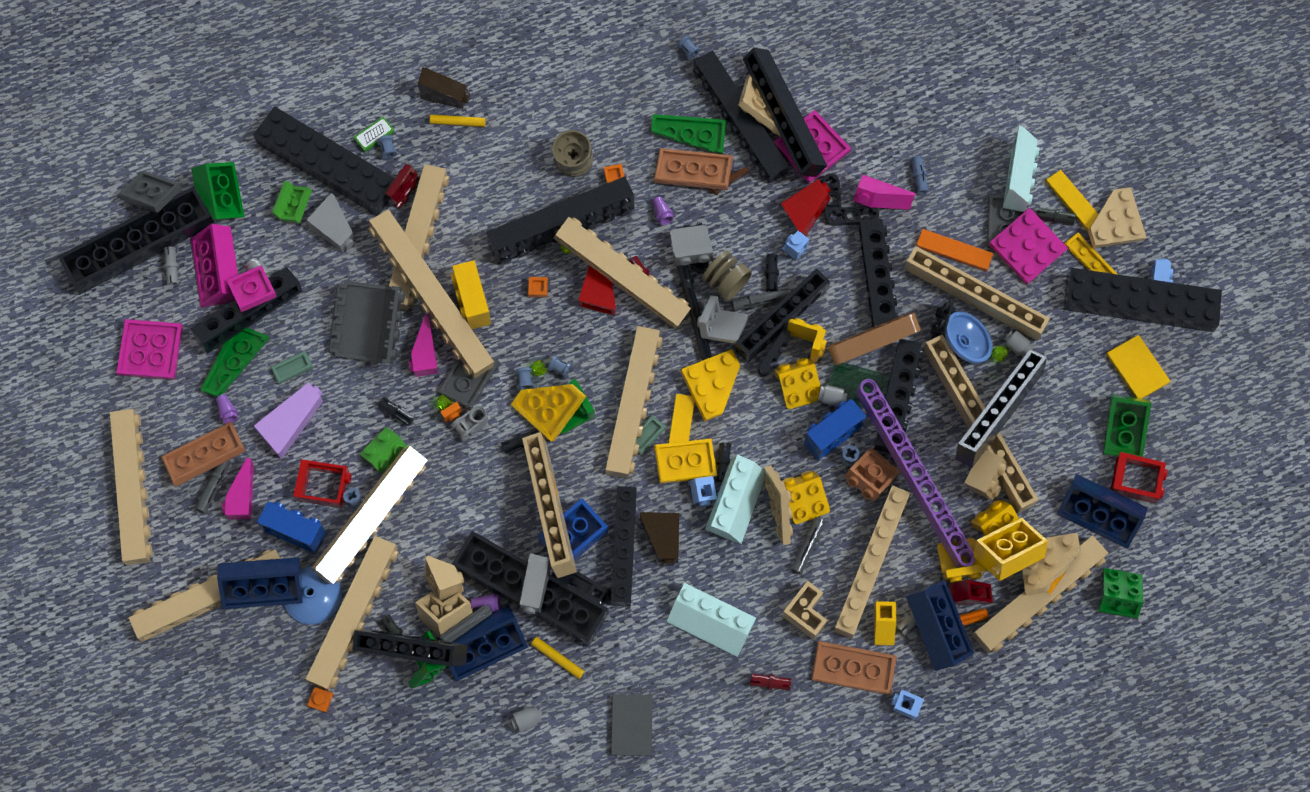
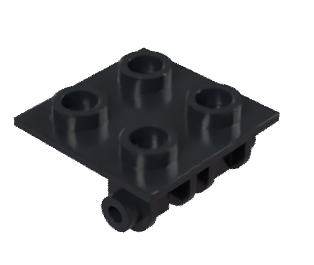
M955 297L945 301L941 307L937 308L935 317H937L936 324H933L930 334H932L931 340L942 334L945 337L950 315L956 312V308L953 307Z

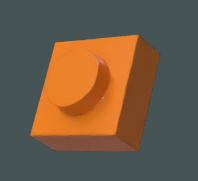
M622 163L603 167L607 183L624 177Z
M529 277L528 296L548 297V277Z
M457 402L441 411V416L446 423L449 421L454 422L462 414L461 407Z
M314 687L307 706L327 713L334 694Z

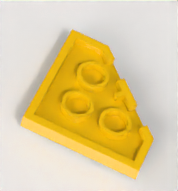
M732 349L683 368L680 371L704 422L721 416L724 412L740 368V364Z
M573 384L524 389L518 393L511 406L550 441H555L584 401L586 395Z

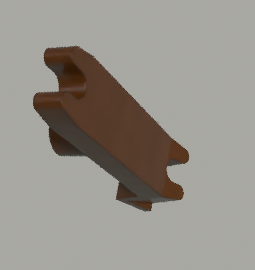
M747 166L735 174H730L728 186L749 173ZM708 188V192H712L715 195L722 191L720 189Z

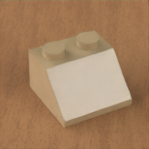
M431 556L425 557V577L432 593L442 602L458 592L462 595V592H464L462 573L457 572L454 565Z

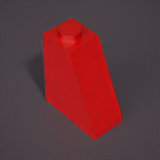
M819 179L781 203L798 231L807 236L831 199L828 194L831 190L825 182L821 183Z
M589 265L578 299L579 307L615 316L616 305L612 282Z

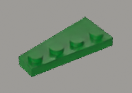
M653 114L651 134L714 154H723L726 120Z
M245 328L242 332L226 341L200 390L216 398L223 395L270 339L268 335Z

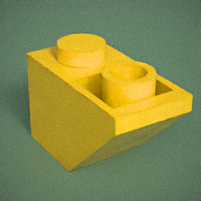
M876 601L874 604V645L894 646L896 602Z

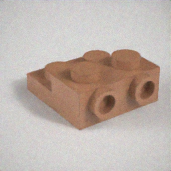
M871 447L849 469L845 478L851 487H857L862 491L865 499H871L875 502L901 471Z

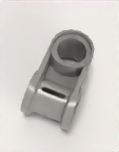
M476 406L451 424V427L460 434L462 441L468 440L488 423L486 410L483 407ZM477 414L484 415L481 420L477 421L474 419Z

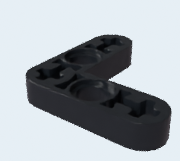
M833 173L824 176L822 183L828 182L829 179L835 182L833 190L828 194L837 198L836 203L831 204L828 202L824 208L827 224L831 226L859 225L860 221L877 220L879 218V210L877 208L868 206L842 207L839 177ZM842 212H844V220H841L842 217H836V220H832V217H830L831 213H835V216H841ZM854 212L857 215V219L850 220L847 214ZM860 212H863L862 215H867V216H863V219H862V220L860 219V217H861V213H860ZM868 212H872L874 215L873 219H870Z

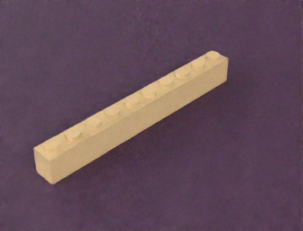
M389 209L369 220L368 230L371 236L378 239L380 242L379 247L383 253L387 252L391 265L394 268H398L401 272L399 275L402 281L410 285V292L413 297L421 301L422 310L425 314H430L433 326L441 330L444 342L452 346L455 358L457 360L461 359L464 364L463 369L467 375H472L475 379L493 368V359L464 317H462Z
M942 334L926 342L923 350L965 424L970 429L985 409V406ZM999 432L986 450L1003 457L1006 461V470L1003 475H999L998 480L1017 514L1035 506L1039 499Z

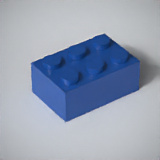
M853 399L848 402L843 401L837 406L835 412L827 413L823 416L822 422L818 425L814 423L806 430L804 444L819 461L863 427L867 416Z
M583 498L563 514L574 561L608 533V526ZM542 531L537 536L538 541L548 552L544 532Z
M269 501L267 502L257 521L264 532L313 554H317L326 536V532L319 520L313 517L307 519L303 517L301 512L295 509L289 511L285 509L283 504L276 501L274 504Z

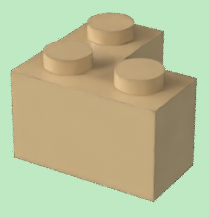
M985 450L973 468H971L964 483L972 492L993 501L994 497H997L1001 491V483L998 477L1005 472L1006 461L1003 457Z
M807 581L784 610L782 617L814 640L826 625L827 619L813 610L822 598L823 592Z
M432 592L415 602L419 619L439 638L442 634L473 614L471 603L459 592L444 602L439 600Z

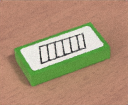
M383 116L354 136V140L366 153L377 145L378 138L392 135L395 131Z

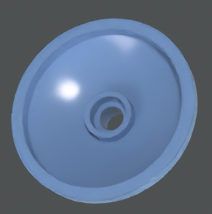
M955 312L951 314L945 338L952 351L958 357L970 363L979 364L987 360L992 352V341L985 326L969 313Z
M312 566L301 569L303 603L286 604L284 606L288 614L296 621L315 625L327 621L337 612L342 601V588L340 582L327 584L310 570ZM309 590H314V593L311 596L307 595V592Z

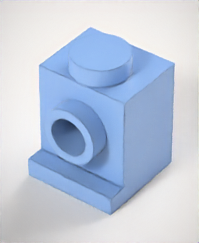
M797 231L786 239V244L782 250L797 260L808 248L810 239Z
M1156 259L1152 265L1151 279L1173 283V280H1171L1173 276V269H1170L1171 262L1168 259Z
M713 476L695 478L688 481L691 486L694 504L699 503L700 507L711 505V501L717 499Z
M901 690L899 694L895 693L891 705H894L893 711L915 720L924 699ZM907 702L909 708L902 707V703Z

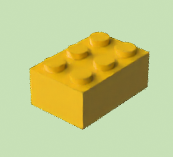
M475 260L454 265V272L450 274L462 317H464L471 329L491 325L490 314Z
M1020 518L976 540L974 558L996 579L1001 581L1044 559L1048 541L1023 518Z

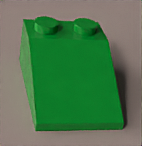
M234 162L208 163L191 168L194 186L213 220L245 217Z
M1110 394L1103 454L1117 456L1120 452L1143 457L1152 405L1149 399Z

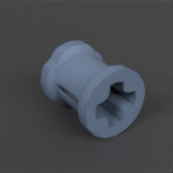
M688 35L677 43L678 49H682L688 60H691L700 52V48L691 42V38Z
M391 135L382 136L377 139V144L380 145L382 151V159L397 156Z
M555 355L548 366V370L559 373L565 379L572 368V363H566Z
M522 367L515 370V375L518 377L517 389L519 391L534 388V384L531 383L530 373H532V369L530 367Z
M852 445L846 446L841 455V462L845 466H853L858 461L859 449ZM847 453H849V455H854L853 459L851 457H846Z
M351 488L346 490L343 495L350 512L354 513L363 501L359 490Z

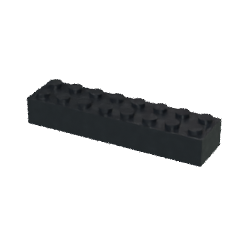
M275 106L253 134L257 144L376 216L382 212L390 201L386 192L396 178Z
M626 176L487 231L488 246L496 264H507L512 258L517 256L524 257L535 249L542 250L547 244L552 242L559 243L554 239V236L568 217L571 219L576 218L582 223L581 226L583 228L591 230L596 228L599 223L604 221L608 223L619 215L626 216L634 210V193Z
M193 186L173 197L158 213L146 210L59 255L58 258L74 288L81 295L164 251L165 247L167 249L168 247H173L196 235L210 224L215 223Z
M1070 268L1066 279L1063 310L1214 332L1220 322L1222 290Z
M472 531L452 562V565L456 567L457 572H461L464 576L520 607L528 562ZM549 575L541 612H535L532 615L589 647L608 616L609 608Z

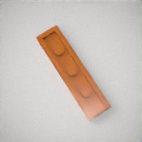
M922 229L916 245L925 251L986 272L993 256L992 252Z

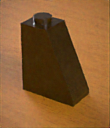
M422 68L418 80L421 99L461 109L464 108L465 103L468 104L470 93H468L467 85L428 68Z
M640 512L641 524L658 562L663 563L664 566H673L674 563H678L679 513Z

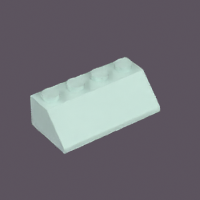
M1019 126L1012 145L1003 208L1025 212L1027 205L1030 206L1033 195L1030 194V190H1033L1035 183L1032 174L1036 173L1037 163H1034L1035 158H1038L1040 148L1037 147L1038 140L1022 126Z
M740 455L731 458L705 530L742 544L764 483V470L758 464Z
M684 583L670 612L667 623L738 657L755 623L756 617Z

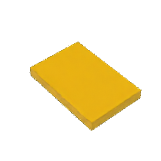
M1139 335L1106 354L1135 398L1143 399L1171 382Z
M712 439L654 445L659 484L689 481L695 478L713 476V478L717 477Z

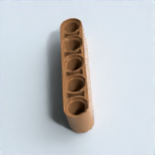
M910 312L828 346V350L834 365H838L917 333L921 328L915 313Z

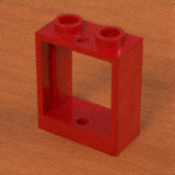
M1120 452L1116 457L1110 490L1125 497L1156 504L1164 495L1165 488L1162 487V483L1166 480L1168 470L1165 469L1166 462ZM1126 462L1158 469L1154 493L1122 486Z
M301 459L293 497L297 502L342 508L343 503H346L343 495L347 484L351 482L352 474L349 473L347 466ZM310 470L342 475L337 500L305 495Z

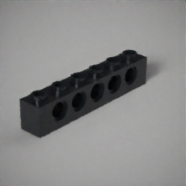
M882 219L860 221L858 227L872 328L899 317V313L895 312L897 297L893 295L892 291L895 288L894 278L890 277L892 262L888 260L887 255L890 253L889 243L885 241L887 226L883 225ZM875 238L879 242L873 243L870 239ZM873 256H879L881 260H874ZM881 273L884 277L878 278L875 274ZM877 291H884L886 295L881 296ZM886 308L889 313H882L880 309Z
M287 267L268 278L276 293V298L241 312L236 300L191 328L195 339L207 354L303 292L300 282Z
M818 269L814 270L736 342L735 351L749 363L780 335L784 328L788 327L789 319L798 318L829 289L830 281Z
M900 339L897 344L885 399L892 412L900 414L901 417L896 419L903 431L906 432L908 421H905L906 414L910 415L912 403H909L910 396L914 397L916 385H913L914 378L918 379L920 368L917 367L918 361H922L924 350H921L922 343ZM909 359L912 361V364L907 365L903 360ZM899 377H906L908 382L900 381ZM895 395H903L904 400H898ZM882 420L884 426L890 427V423L887 420ZM877 433L874 450L890 454L879 433ZM893 436L892 441L900 444L899 439Z
M617 486L611 606L631 607L637 487Z
M373 629L354 630L353 650L451 667L466 665L468 646L466 644Z

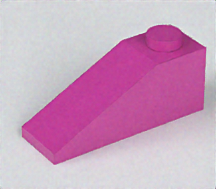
M862 175L853 201L872 208L910 210L916 193Z
M429 314L424 316L411 353L412 360H409L410 372L414 371L415 377L438 374Z
M246 458L226 495V501L222 503V512L228 520L252 519L254 462L251 458Z

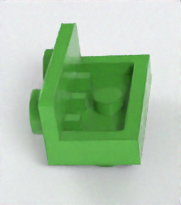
M284 181L272 214L282 222L300 224L312 190L309 187L293 186L289 181Z
M386 427L365 447L360 456L382 474L407 445L400 436Z

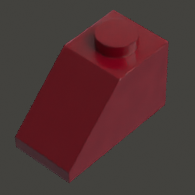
M972 580L948 584L955 605L993 603L991 584Z

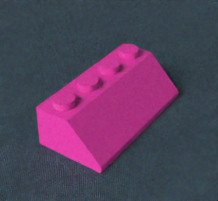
M210 224L191 238L200 307L219 305L235 300L226 281L238 275L231 227Z

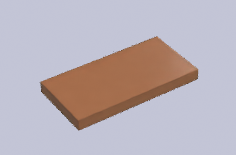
M660 148L654 183L728 190L733 155Z
M229 422L161 456L176 487L240 455L246 450L232 422Z
M818 641L811 681L891 695L897 656Z

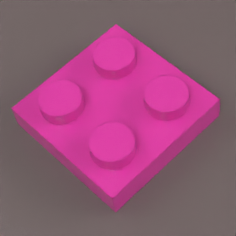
M262 265L226 280L241 312L277 297Z

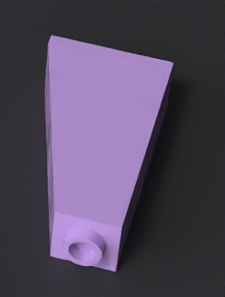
M308 382L254 425L257 432L280 459L284 457L323 402L321 398L322 392L316 385L312 387Z

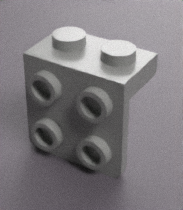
M700 225L670 231L675 266L713 261L712 245L710 246L707 226Z
M710 296L708 302L704 304L702 315L697 320L701 338L736 343L744 330L748 315L720 310L718 296Z

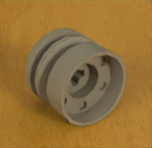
M576 130L565 131L558 135L554 140L552 149L559 171L569 177H581L591 169L594 161L588 137Z
M727 250L712 261L702 277V281L706 284L709 283V287L712 289L719 285L717 294L725 301L731 300L746 285L752 275V271L743 263L735 267L738 259L734 256L732 257V253Z

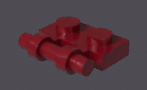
M404 165L386 192L388 198L395 203L394 206L398 209L409 200L408 196L412 190L414 191L417 188V183L420 180L411 165Z

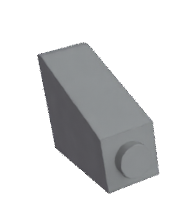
M331 193L310 215L307 223L310 228L343 253L346 249L348 250L353 246L355 238L335 196Z
M534 554L529 556L520 600V608L524 609L523 612L535 614V612H541L551 570V563L548 557Z

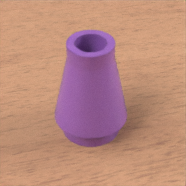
M656 197L652 200L657 222L661 225L671 223L674 220V213L663 201L662 197Z
M227 395L218 396L216 401L220 420L224 424L235 422L238 419V411L229 401Z
M493 593L472 598V610H478L487 605L492 613L501 609V596Z

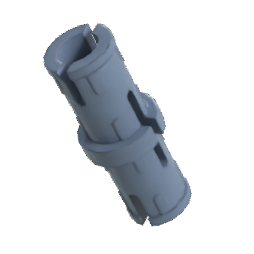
M914 156L911 158L913 167L912 177L915 179L917 194H926L929 190L922 156Z

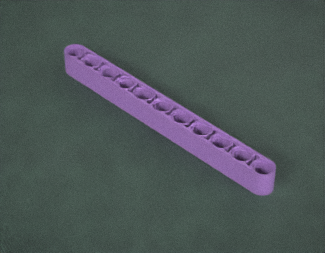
M865 379L856 390L860 402L955 567L971 566L975 562L973 550L875 381ZM863 387H868L871 393L864 392ZM872 403H877L880 406V410L874 409ZM882 420H887L890 423V427L884 426ZM892 437H897L900 444L894 443ZM902 453L909 456V461L902 458ZM911 470L917 471L919 478H915ZM921 487L927 488L929 495L923 494ZM931 504H935L938 507V512L931 509ZM941 521H945L948 524V529H944L941 526ZM951 538L958 541V546L952 545ZM961 555L967 557V564L961 561Z

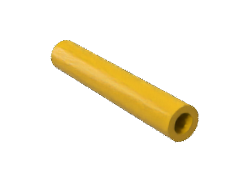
M431 114L430 124L485 127L486 118Z
M538 637L532 641V646L576 678L580 679L585 672L583 669Z

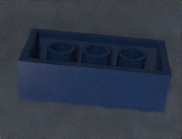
M1076 474L1058 509L1057 515L1121 546L1129 548L1145 519L1148 508Z
M299 557L219 563L217 581L222 609L303 603Z
M945 580L919 589L906 596L908 606L913 613L916 626L920 631L923 644L926 646L935 671L955 666L974 654Z
M510 606L492 613V615L453 641L454 643L468 645L466 665L449 666L457 682L528 648Z

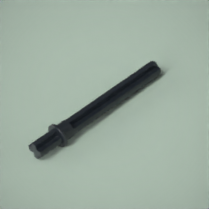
M679 265L677 268L681 280L679 285L682 286L685 299L691 308L689 314L703 361L711 358L712 354L708 339L701 338L700 328L697 326V320L701 313L693 286L694 279L690 276L688 265Z

